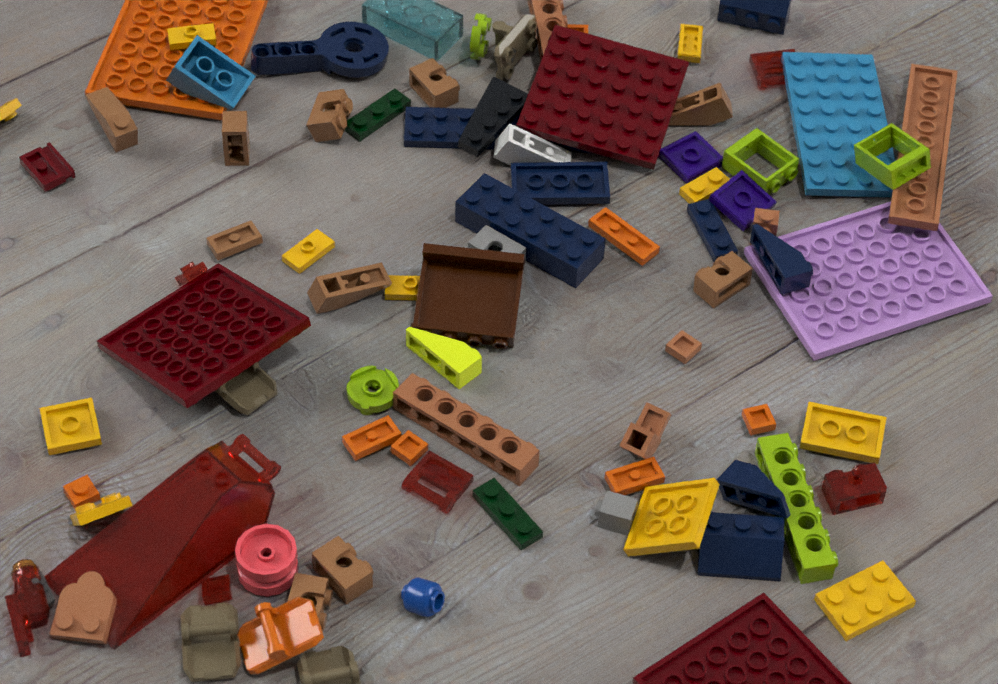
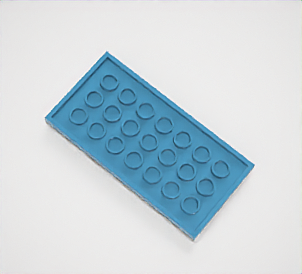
M782 52L781 62L805 195L892 197V189L858 166L855 161L854 145L888 125L873 55ZM893 147L876 156L887 165L896 161Z

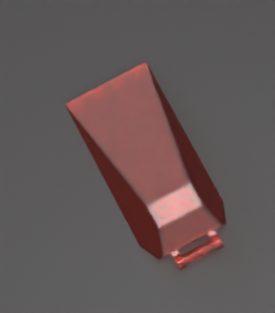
M245 434L237 436L230 446L220 441L203 450L44 576L48 586L59 596L67 585L77 583L78 579L86 572L94 571L103 577L105 586L110 588L117 598L107 643L114 650L236 557L235 548L237 540L245 531L257 525L267 524L275 496V491L269 481L279 474L281 466L276 461H270L255 448ZM245 452L264 470L258 473L239 454Z

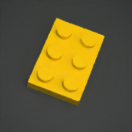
M808 402L799 448L878 464L887 417Z
M884 560L816 593L814 601L845 641L913 608L916 603L914 597Z

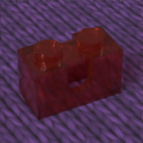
M871 463L856 465L851 471L845 473L843 470H833L825 474L821 490L832 514L836 515L883 504L887 486L876 464Z

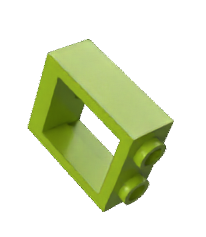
M893 123L854 145L856 164L892 190L931 168L930 149ZM892 147L905 155L889 165L876 157Z
M756 128L724 150L722 168L733 176L742 170L770 195L771 193H776L782 185L792 181L797 176L799 158ZM759 153L778 167L779 170L765 178L744 161Z

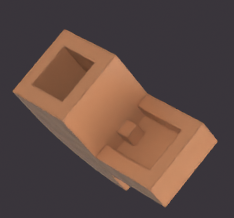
M646 402L636 424L630 423L619 446L643 459L652 457L662 441L660 438L669 422L671 414Z

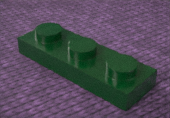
M394 88L347 120L345 131L361 142L406 111V107H411V100Z
M495 478L473 490L472 497L521 551L543 538L541 528Z

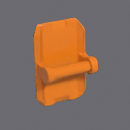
M296 597L276 608H273L269 602L256 605L254 610L257 617L244 623L238 632L240 647L245 659V667L250 674L262 673L317 646L324 638L313 601L302 597Z

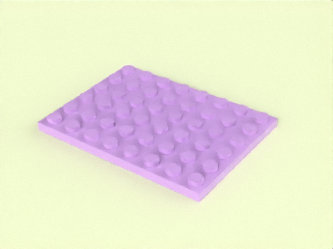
M891 202L779 236L778 238L800 251L806 261H809L813 267L810 286L782 295L753 246L750 245L744 249V255L813 361L990 303L993 295L940 223L937 231L889 224L888 218Z

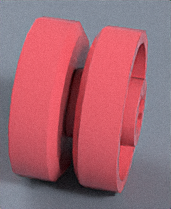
M262 524L248 529L237 540L235 548L237 572L240 583L247 591L255 595L269 597L279 595L290 589L295 573H298L299 568L295 538L288 530L279 525Z

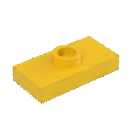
M213 23L167 28L170 50L188 48L197 35L209 44L217 45Z
M680 24L678 59L700 63L703 26Z
M316 229L282 255V262L300 274L335 247V241Z
M388 275L392 284L385 288V300L417 301L420 276Z

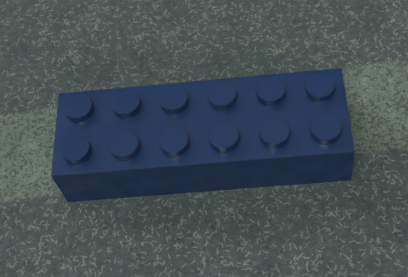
M485 173L455 201V222L475 233H478L485 225L493 228L526 247L527 262L574 288H577L604 259L605 238Z

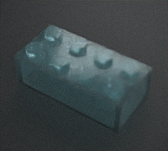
M366 0L362 4V23L373 26L384 36L429 58H433L435 61H438L463 36V15L432 0Z

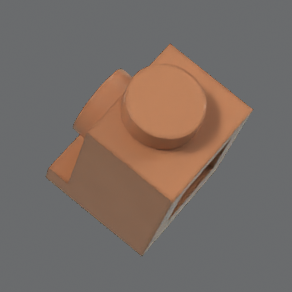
M755 208L752 226L758 224L776 236L780 211Z

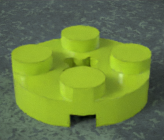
M476 13L474 20H478V25L472 27L470 52L473 53L470 55V59L481 60L488 53L489 41L486 40V35L488 31L490 32L492 18L487 17V14Z
M365 366L357 369L350 376V381L347 383V397L349 402L359 409L361 414L372 415L393 406V392L399 387V382L395 374L386 368L383 371L377 369V366ZM372 386L374 389H379L376 392H370L368 387Z

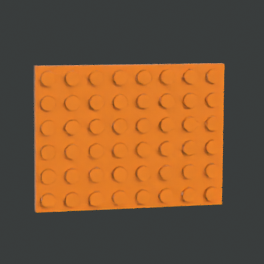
M125 0L85 90V95L108 87L123 105L222 120L223 111H227V108L187 95L166 81L176 63L187 50V48L170 50L167 28L213 23L217 45L212 46L243 67L268 0Z

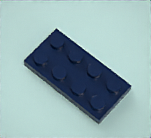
M607 162L511 163L512 188L543 205L610 204Z

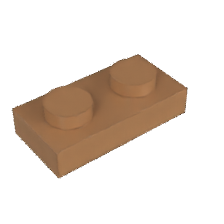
M252 220L206 238L207 245L217 260L263 243L262 235Z

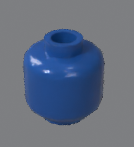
M416 577L406 584L401 592L404 607L410 613L431 617L438 613L444 605L445 595L441 586L430 580Z

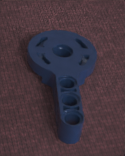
M341 22L327 28L321 37L316 40L259 43L254 45L251 52V70L258 75L324 70L329 75L335 72L347 77H366L379 72L385 66L388 59L389 45L386 37L373 26L361 22Z

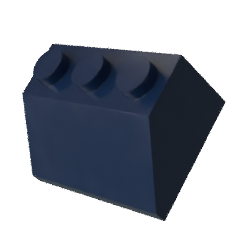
M720 0L717 21L784 35L792 0Z
M711 512L698 549V576L780 582L784 548V517Z

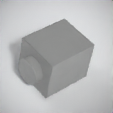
M607 490L604 500L599 499L595 509V515L599 516L598 527L628 536L637 511L638 499Z

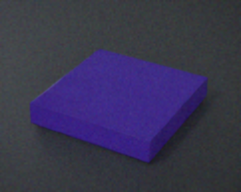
M696 131L661 148L658 156L686 184L715 167H722L723 156Z
M742 170L712 193L708 199L743 232L753 224L755 208L771 210L777 203Z

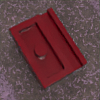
M50 142L46 143L47 146L44 148L38 147L19 157L20 164L44 192L66 182V179L72 177V179L76 177L75 170Z

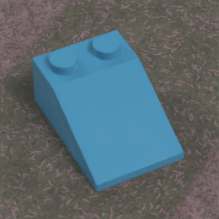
M197 35L176 63L166 81L187 95L233 110L256 76Z

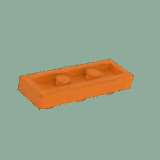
M603 208L589 219L588 226L640 265L643 266L659 254V245L608 208Z

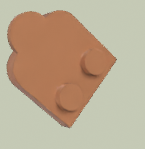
M94 571L86 572L78 579L77 583L69 584L61 591L49 634L53 639L97 644L107 643L117 598L111 589L105 586V581L99 573Z

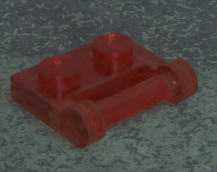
M795 49L750 54L749 62L757 79L759 90L767 89V86L785 84L784 75L766 77V75L783 73L782 52H796Z
M429 450L406 476L401 488L409 493L412 491L439 506L440 511L448 514L454 507L455 502L472 484L473 475ZM421 478L448 494L443 497L417 481Z

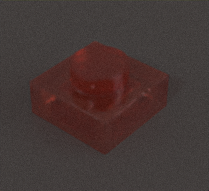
M191 261L180 268L182 273L177 275L175 279L179 286L203 274L208 268L203 261L197 264Z
M229 574L201 580L202 597L205 606L233 600Z

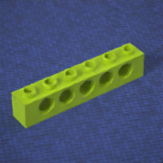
M789 433L758 437L755 456L760 470L784 494L791 514L788 518L784 517V538L800 583L806 584L833 579L835 567H838V557L836 552L830 548L829 532L827 529H823L821 511L819 507H815L812 486L807 485L805 480V467L798 461L796 443L791 442Z

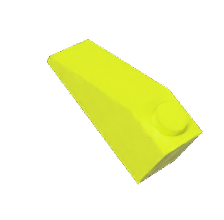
M412 327L406 329V346L458 389H461L482 373V356L476 349L469 347L465 342Z

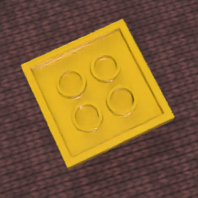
M715 478L646 486L623 549L629 557L699 549L720 485Z

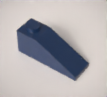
M754 224L752 226L750 243L781 294L809 287L811 276L813 275L811 263L806 261L800 251L760 225Z
M734 460L718 477L717 481L720 484L719 488L723 500L785 518L791 515L784 494L756 465Z

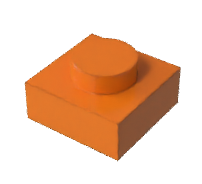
M768 404L742 410V418L750 435L776 429V422Z
M409 430L391 445V453L409 466H412L428 451V443Z
M88 475L63 486L64 493L74 508L101 500L98 490Z

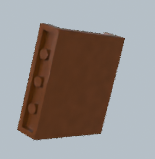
M424 243L414 321L411 323V327L459 340L471 346H481L483 344L492 345L497 349L513 348L525 266V254Z

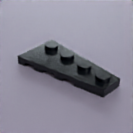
M493 76L458 140V147L479 157L505 128L521 114L528 93Z

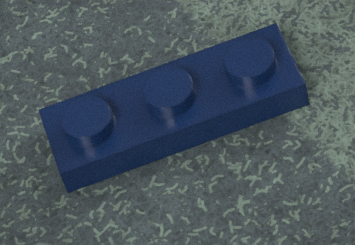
M708 199L688 204L687 212L712 260L715 262L718 257L725 256L731 251L738 255V249L714 205Z

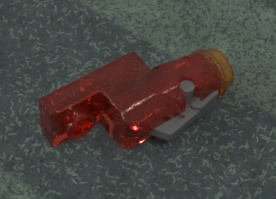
M30 559L20 560L13 565L11 576L14 583V594L5 596L20 658L31 655L29 643L34 642L31 630L48 624L49 607L55 602L54 595L42 571Z

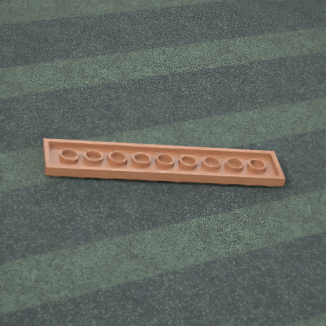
M911 64L901 130L930 149L931 168L892 191L888 218L889 224L932 231L938 230L958 72L956 70ZM898 151L897 160L905 155Z

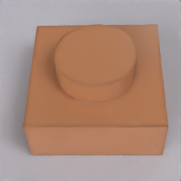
M681 330L666 344L665 351L686 364L701 350L702 343Z

